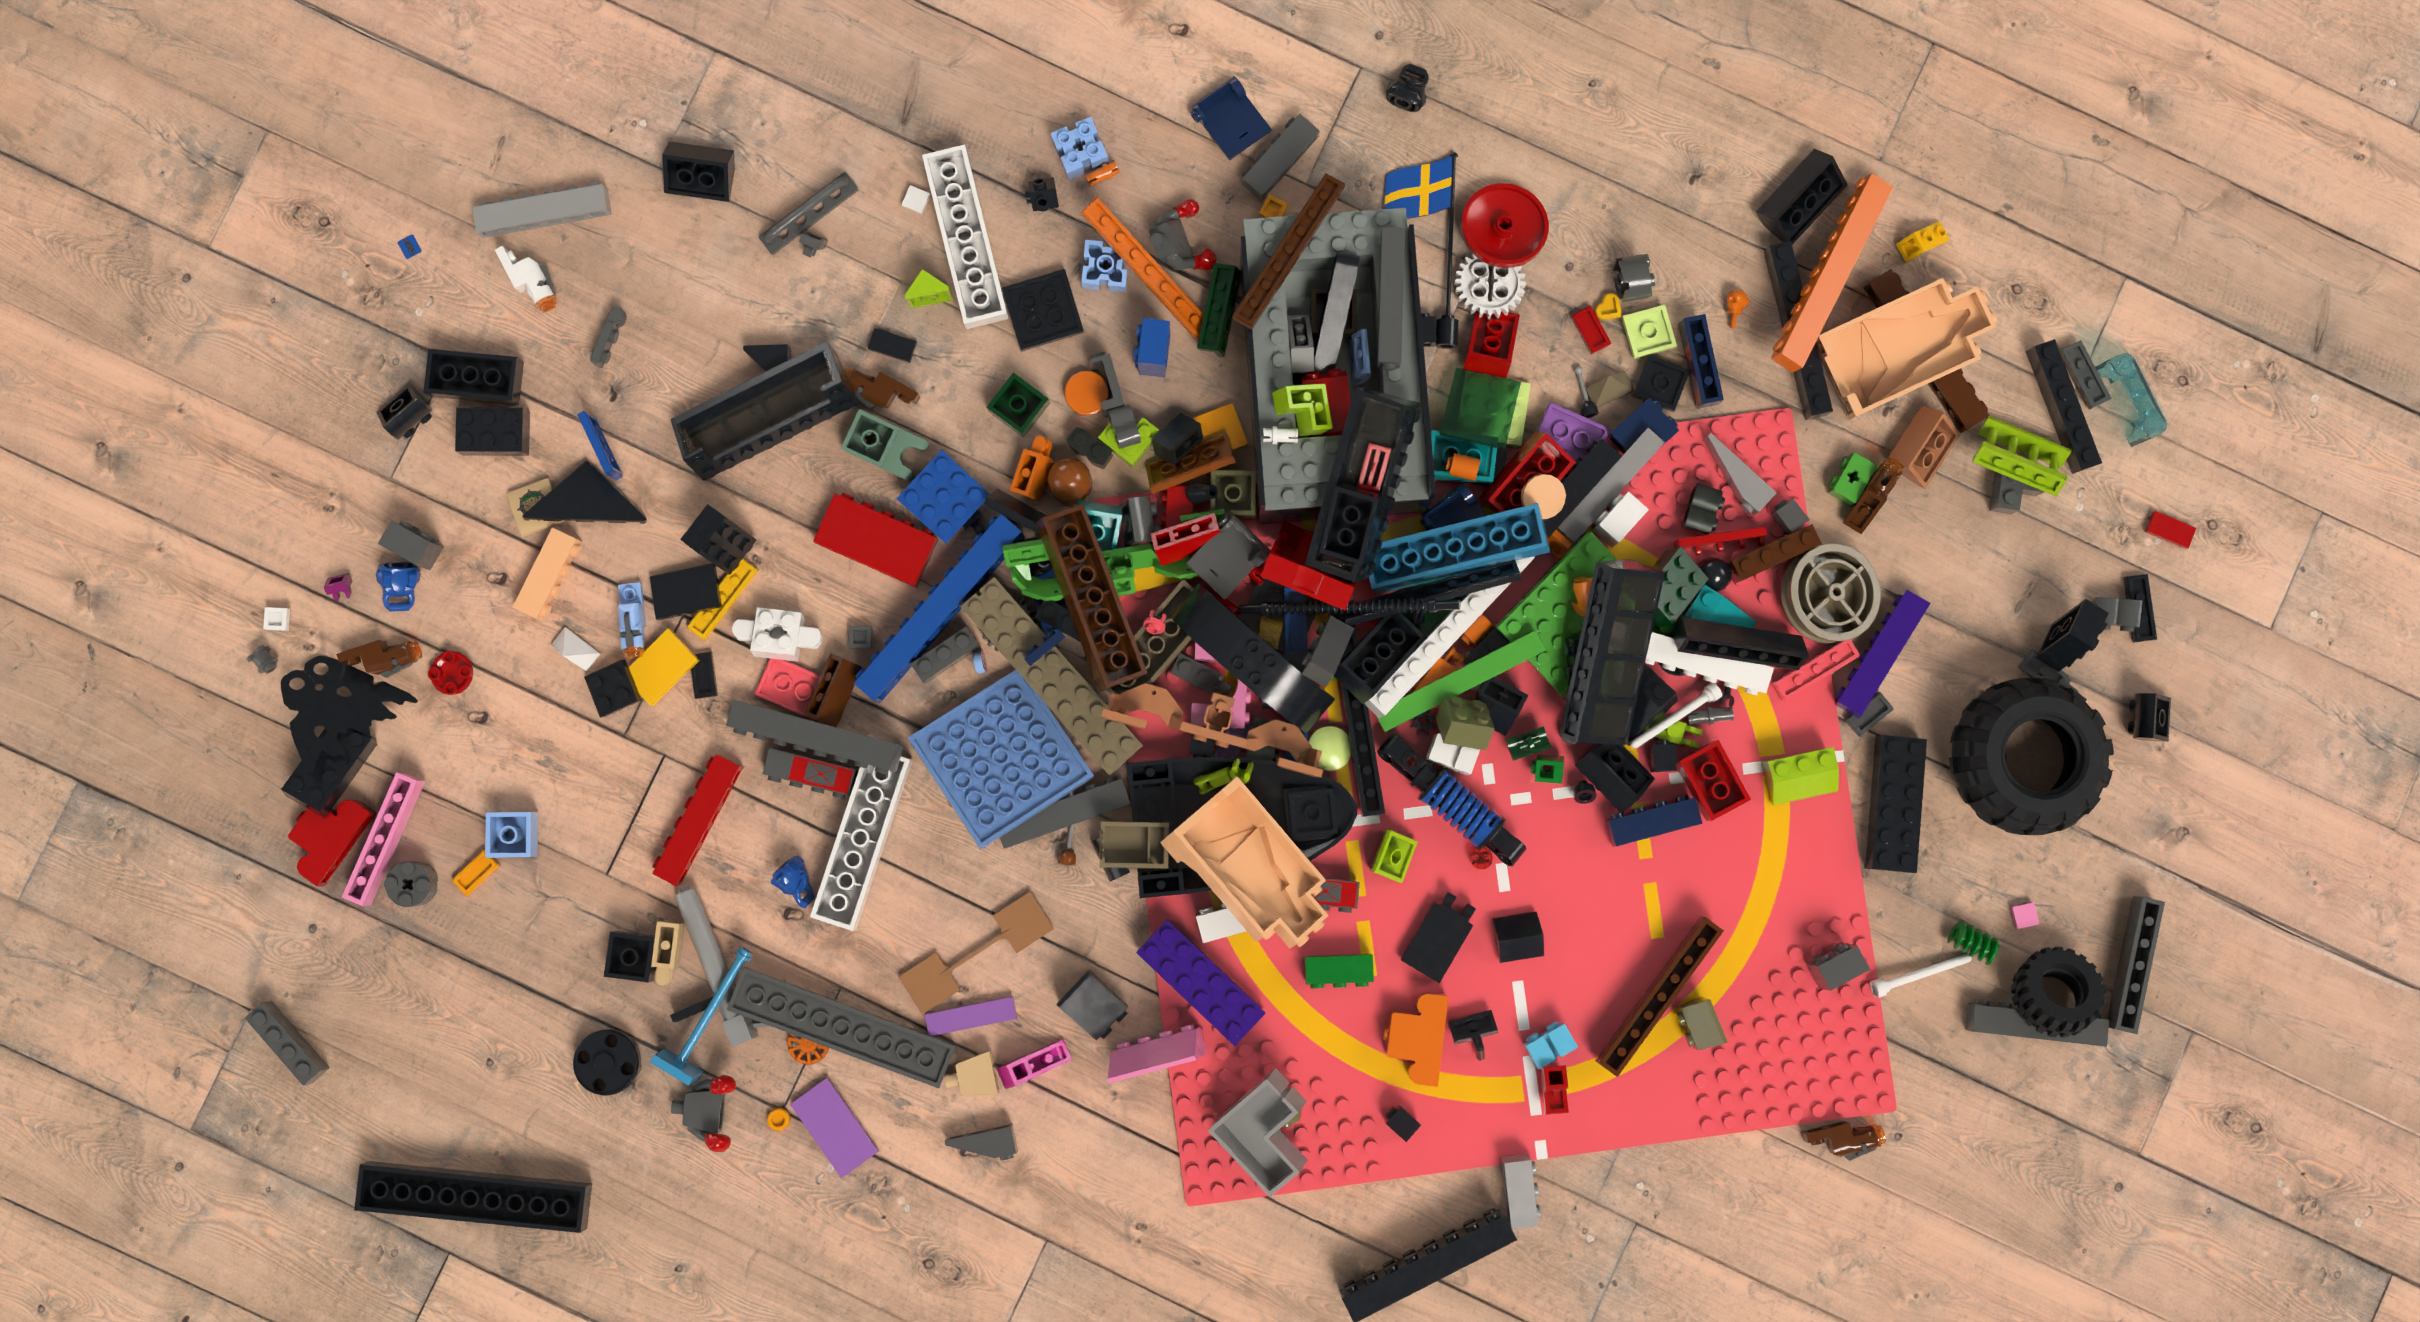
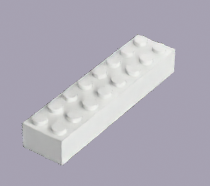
M965 144L922 155L965 328L970 329L1009 319Z
M901 756L897 772L889 770L888 775L876 772L875 766L868 765L867 769L860 767L810 915L811 918L851 931L857 930L913 760Z

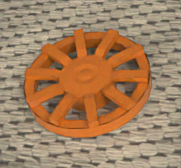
M789 1034L787 1041L788 1052L799 1063L807 1065L817 1063L829 1051L828 1047L804 1038H793V1034ZM791 1042H798L799 1045L792 1048ZM801 1048L802 1051L796 1056L794 1051ZM816 1048L824 1049L821 1056L816 1051ZM804 1052H807V1061L801 1059ZM811 1052L815 1054L817 1059L811 1060Z

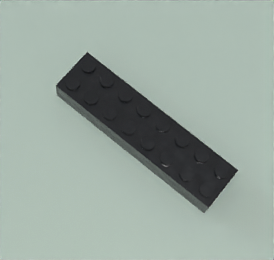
M1489 1209L1483 1213L1484 1217L1478 1220L1472 1218L1463 1223L1464 1227L1456 1231L1453 1228L1443 1233V1238L1437 1241L1435 1239L1428 1240L1423 1244V1248L1417 1251L1411 1249L1402 1255L1403 1258L1397 1261L1392 1259L1384 1263L1382 1269L1376 1272L1374 1269L1362 1275V1279L1356 1282L1350 1280L1343 1284V1289L1339 1290L1340 1295L1353 1322H1358L1517 1241L1506 1216L1500 1209Z

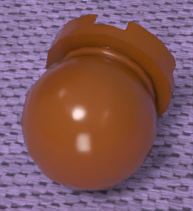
M1065 458L1059 460L1051 467L1047 479L1051 494L1064 505L1077 504V500L1084 501L1092 491L1093 481L1090 471L1078 459Z

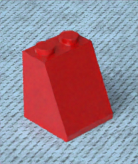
M1334 368L1328 370V373L1319 374L1318 371L1305 373V376H1301L1302 385L1325 384L1333 429L1322 434L1309 435V438L1342 435L1351 404L1346 371Z

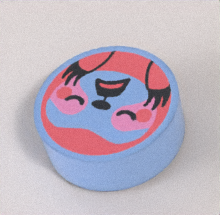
M983 651L974 652L973 664L978 674L987 672V663Z

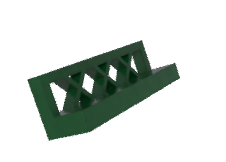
M1214 263L1197 345L1198 350L1214 352L1218 357L1224 358L1241 281V272L1235 265Z

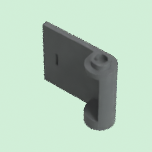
M1234 514L1230 516L1224 515L1218 522L1220 533L1203 544L1186 562L1223 600L1233 592L1254 567L1260 566L1268 558L1271 551Z

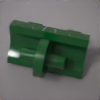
M1544 726L1505 740L1513 761L1551 748Z

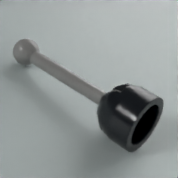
M1576 366L1574 372L1578 375L1584 403L1580 407L1581 416L1586 418L1594 417L1599 414L1597 405L1588 400L1582 377L1583 368Z

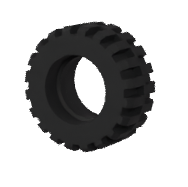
M2055 946L2052 950L2050 947L2041 949L2040 952L2036 951L2021 965L2012 979L2011 993L2015 994L2012 997V1002L2014 1006H2018L2017 1013L2020 1017L2024 1016L2026 1019L2025 1023L2028 1026L2033 1025L2036 1027L2035 1031L2041 1034L2047 1032V1035L2050 1037H2056L2059 1034L2061 1038H2066L2070 1035L2075 1036L2081 1033L2103 1011L2102 1007L2106 1003V997L2103 996L2106 993V986L2101 984L2104 979L2101 973L2096 972L2095 969L2097 967L2093 963L2087 962V957L2082 954L2077 955L2075 950L2069 948L2064 951L2063 947ZM2042 977H2054L2067 984L2073 992L2075 1007L2066 1008L2053 1003L2043 991Z

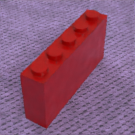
M842 492L841 496L835 493L813 542L917 588L937 545L938 539L934 537L935 534L926 528H923L922 531L914 528L915 524L908 520L902 519V522L893 519L895 515L885 510H882L881 513L874 511L875 506L864 501L861 504L853 501L854 497Z

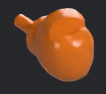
M1732 290L1728 293L1727 313L1732 314L1730 328H1736L1737 314L1742 315V310L1749 306L1750 301L1743 290Z

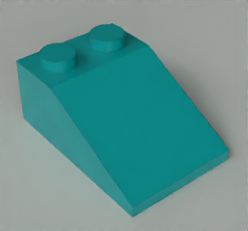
M1431 431L1435 480L1493 483L1498 438ZM1454 453L1480 459L1476 480L1473 481L1449 475L1450 470H1446L1448 457H1453Z
M1077 500L1076 506L1084 504L1101 551L1116 549L1122 519L1121 507Z
M1706 585L1700 589L1681 616L1754 628L1757 623L1724 596Z

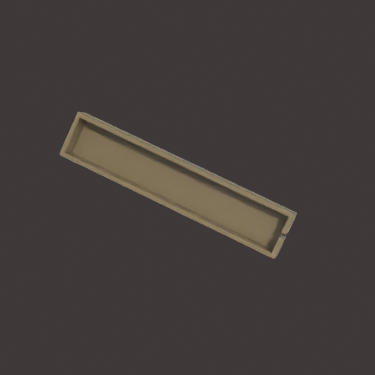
M995 577L992 578L979 590L982 593L980 596L975 593L960 607L1110 776L1143 745L1125 724L1101 717L1103 708L1107 709L1108 705L1056 646L1029 666L1024 660L1027 657L1025 652L1035 644L1038 647L1045 642L1043 637L1046 635Z

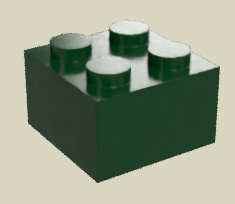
M1013 372L986 408L989 413L1024 438L1049 406L1050 401Z

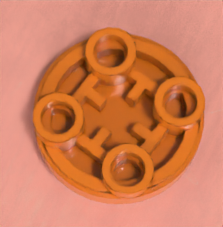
M1092 371L1076 373L1068 380L1065 387V399L1068 406L1080 416H1089L1102 410L1101 402L1109 398V389L1106 381L1102 376Z

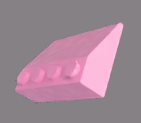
M1193 1024L1181 1027V1032L1173 1034L1172 1030L1159 1033V1038L1151 1039V1036L1137 1039L1138 1043L1130 1045L1129 1041L1117 1044V1049L1111 1051L1108 1082L1112 1083L1199 1059L1207 1053L1201 1027L1194 1028Z

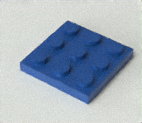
M941 449L896 499L946 544L980 508L990 493Z

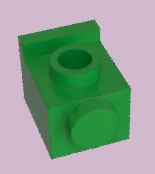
M1537 755V760H1532L1531 774H1535V781L1562 784L1564 756ZM1544 765H1551L1552 768L1550 770H1546L1544 768Z

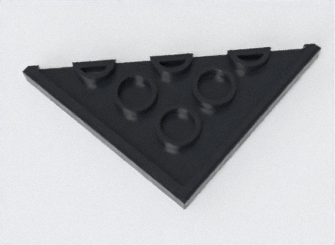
M587 461L522 515L525 521H603L608 523L640 522V524L647 522V519Z

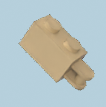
M657 921L651 967H657L655 980L658 985L669 984L672 981L673 969L680 966L685 923Z

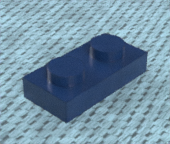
M1052 630L1043 637L1045 642L1038 647L1035 644L1025 652L1027 657L1024 660L1031 666L1061 642L1065 636L1060 630L1058 632Z

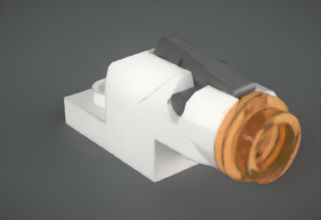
M503 246L495 249L516 290L520 293L526 291L534 301L537 309H540L542 313L557 307L556 292L546 266H540L529 257L518 262L513 251H508Z

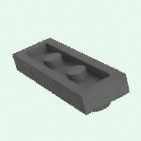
M2081 340L2060 350L2062 359L2089 410L2112 399Z

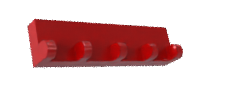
M1765 526L1681 538L1673 542L1674 548L1680 546L1683 549L1694 547L1697 556L1701 555V546L1716 544L1717 551L1723 552V543L1738 541L1739 548L1745 549L1744 540L1758 538L1759 546H1765L1764 536L1767 535Z

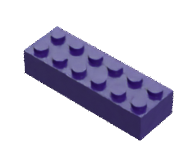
M1168 919L1136 952L1234 1046L1266 1014L1250 996Z

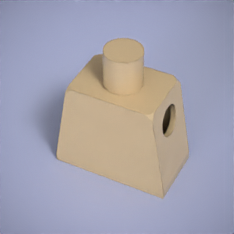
M992 1050L956 1063L957 1073L945 1075L946 1087L959 1086L961 1096L996 1095L1000 1092Z

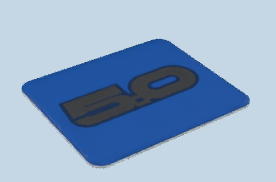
M410 235L398 242L406 259L422 251L414 235Z

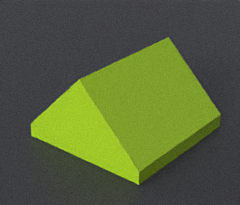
M922 269L906 292L905 299L912 309L953 301V295L946 284Z
M1385 829L1370 871L1402 883L1418 842L1392 830Z

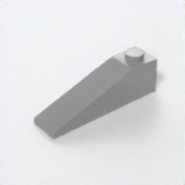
M1710 433L1703 440L1737 500L1741 503V508L1748 514L1752 513L1755 515L1759 513L1776 492Z

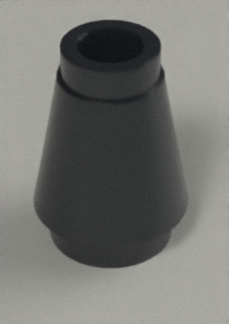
M1197 482L1192 483L1186 490L1188 501L1195 505L1216 498L1218 495V489L1215 485Z

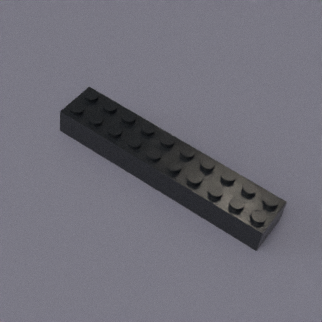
M367 1161L359 1166L354 1210L581 1233L588 1226L592 1183Z

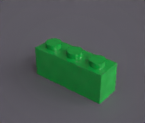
M1372 954L1304 956L1306 985L1310 984V988H1324V984H1333V988L1346 987V983H1355V987H1367L1369 982H1374Z

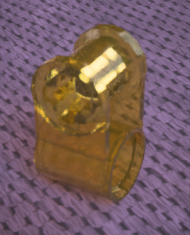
M1261 616L1258 635L1277 651L1283 620Z

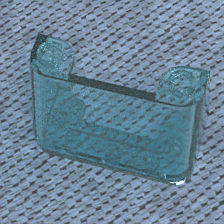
M2129 352L2119 354L2096 366L2100 377L2109 379L2110 384L2121 380L2140 419L2131 423L2133 432L2126 437L2131 447L2150 440L2167 430L2169 418L2136 355Z

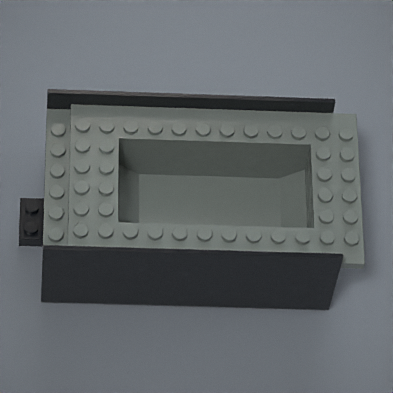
M1406 208L1328 213L1253 330L1245 326L1259 523L1261 524L1318 520L1342 436L1309 438V436H1299L1298 431V443L1277 442V445L1272 444V442L1263 443V428H1272V426H1277L1280 429L1298 428L1296 414L1276 415L1272 394L1285 386L1302 385L1301 376L1306 375L1305 373L1291 372L1287 316L1309 315L1310 317L1311 290L1328 289L1336 252L1360 257L1353 288L1357 289V332L1361 329H1367L1371 377L1361 385H1353L1349 341L1352 339H1342L1336 368H1340L1342 371L1345 370L1347 373L1350 400L1352 401L1355 388H1366L1420 403V417L1413 426L1414 438L1407 447L1406 454H1408V458L1404 467H1401L1399 474L1401 482L1394 491L1393 497L1395 502L1388 515L1425 512L1428 510L1436 494L1414 224H1409V227H1407ZM1298 215L1243 220L1244 236H1241L1240 246L1242 299H1244ZM1382 227L1405 228L1402 356L1400 368H1396L1393 371L1382 370V367H1377ZM1313 339L1314 349H1315V345H1316V340H1317V339ZM1372 399L1363 431L1371 435L1398 441L1402 428L1395 426L1401 408ZM1361 439L1351 476L1359 478L1368 442L1391 447L1382 484L1385 485L1396 447ZM1372 449L1364 480H1368L1376 451ZM1382 451L1380 452L1377 467L1372 481L1375 483L1377 481L1381 463L1384 456V452ZM1348 483V485L1357 487L1355 483Z

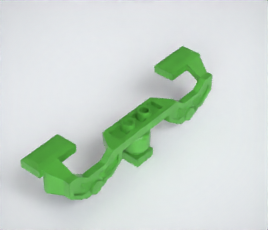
M1224 509L1183 515L1180 516V521L1184 523L1215 513L1217 522H1219L1225 515ZM1042 539L1003 545L1006 567L1011 568L1012 581L1022 589L1023 595L1044 601H1059L1064 598L1057 578L1042 580L1031 576L1029 563L1049 560ZM1150 543L1101 551L1118 596L1136 593L1134 584L1135 569L1154 566L1156 573L1178 579H1191L1198 576L1186 564L1193 555H1188L1182 560L1161 566L1154 546Z

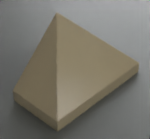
M1625 371L1609 375L1586 388L1589 400L1594 402L1597 408L1634 391Z

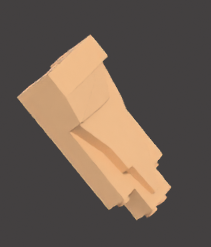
M1941 278L1819 335L1816 344L1820 359L1848 419L1850 420L1980 360V347L1976 342L1973 343L1972 338L1996 328L1995 323L1997 322L1994 312L1992 310L1989 311L1986 305L1987 297L1984 291L1979 290L1977 286L1952 298L1953 290L1948 281L1945 282Z
M1238 777L1232 780L1160 842L1177 863L1180 861L1184 862L1200 875L1256 942L1262 938L1267 940L1276 932L1289 948L1295 945L1301 947L1310 939L1307 935L1312 930L1316 933L1325 925L1323 920L1329 915L1313 898L1323 890L1320 886L1326 881L1325 878Z

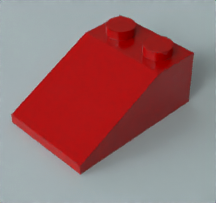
M1475 311L1463 371L1506 380L1512 362L1520 314L1508 312L1506 316L1501 311L1498 319L1495 314H1492L1491 318L1488 319L1486 313H1483L1482 317L1479 318V311Z

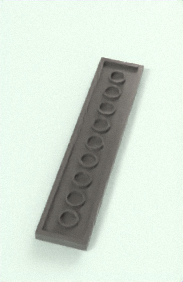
M743 967L727 1007L728 1011L936 1088H940L955 1049V1045L747 967Z

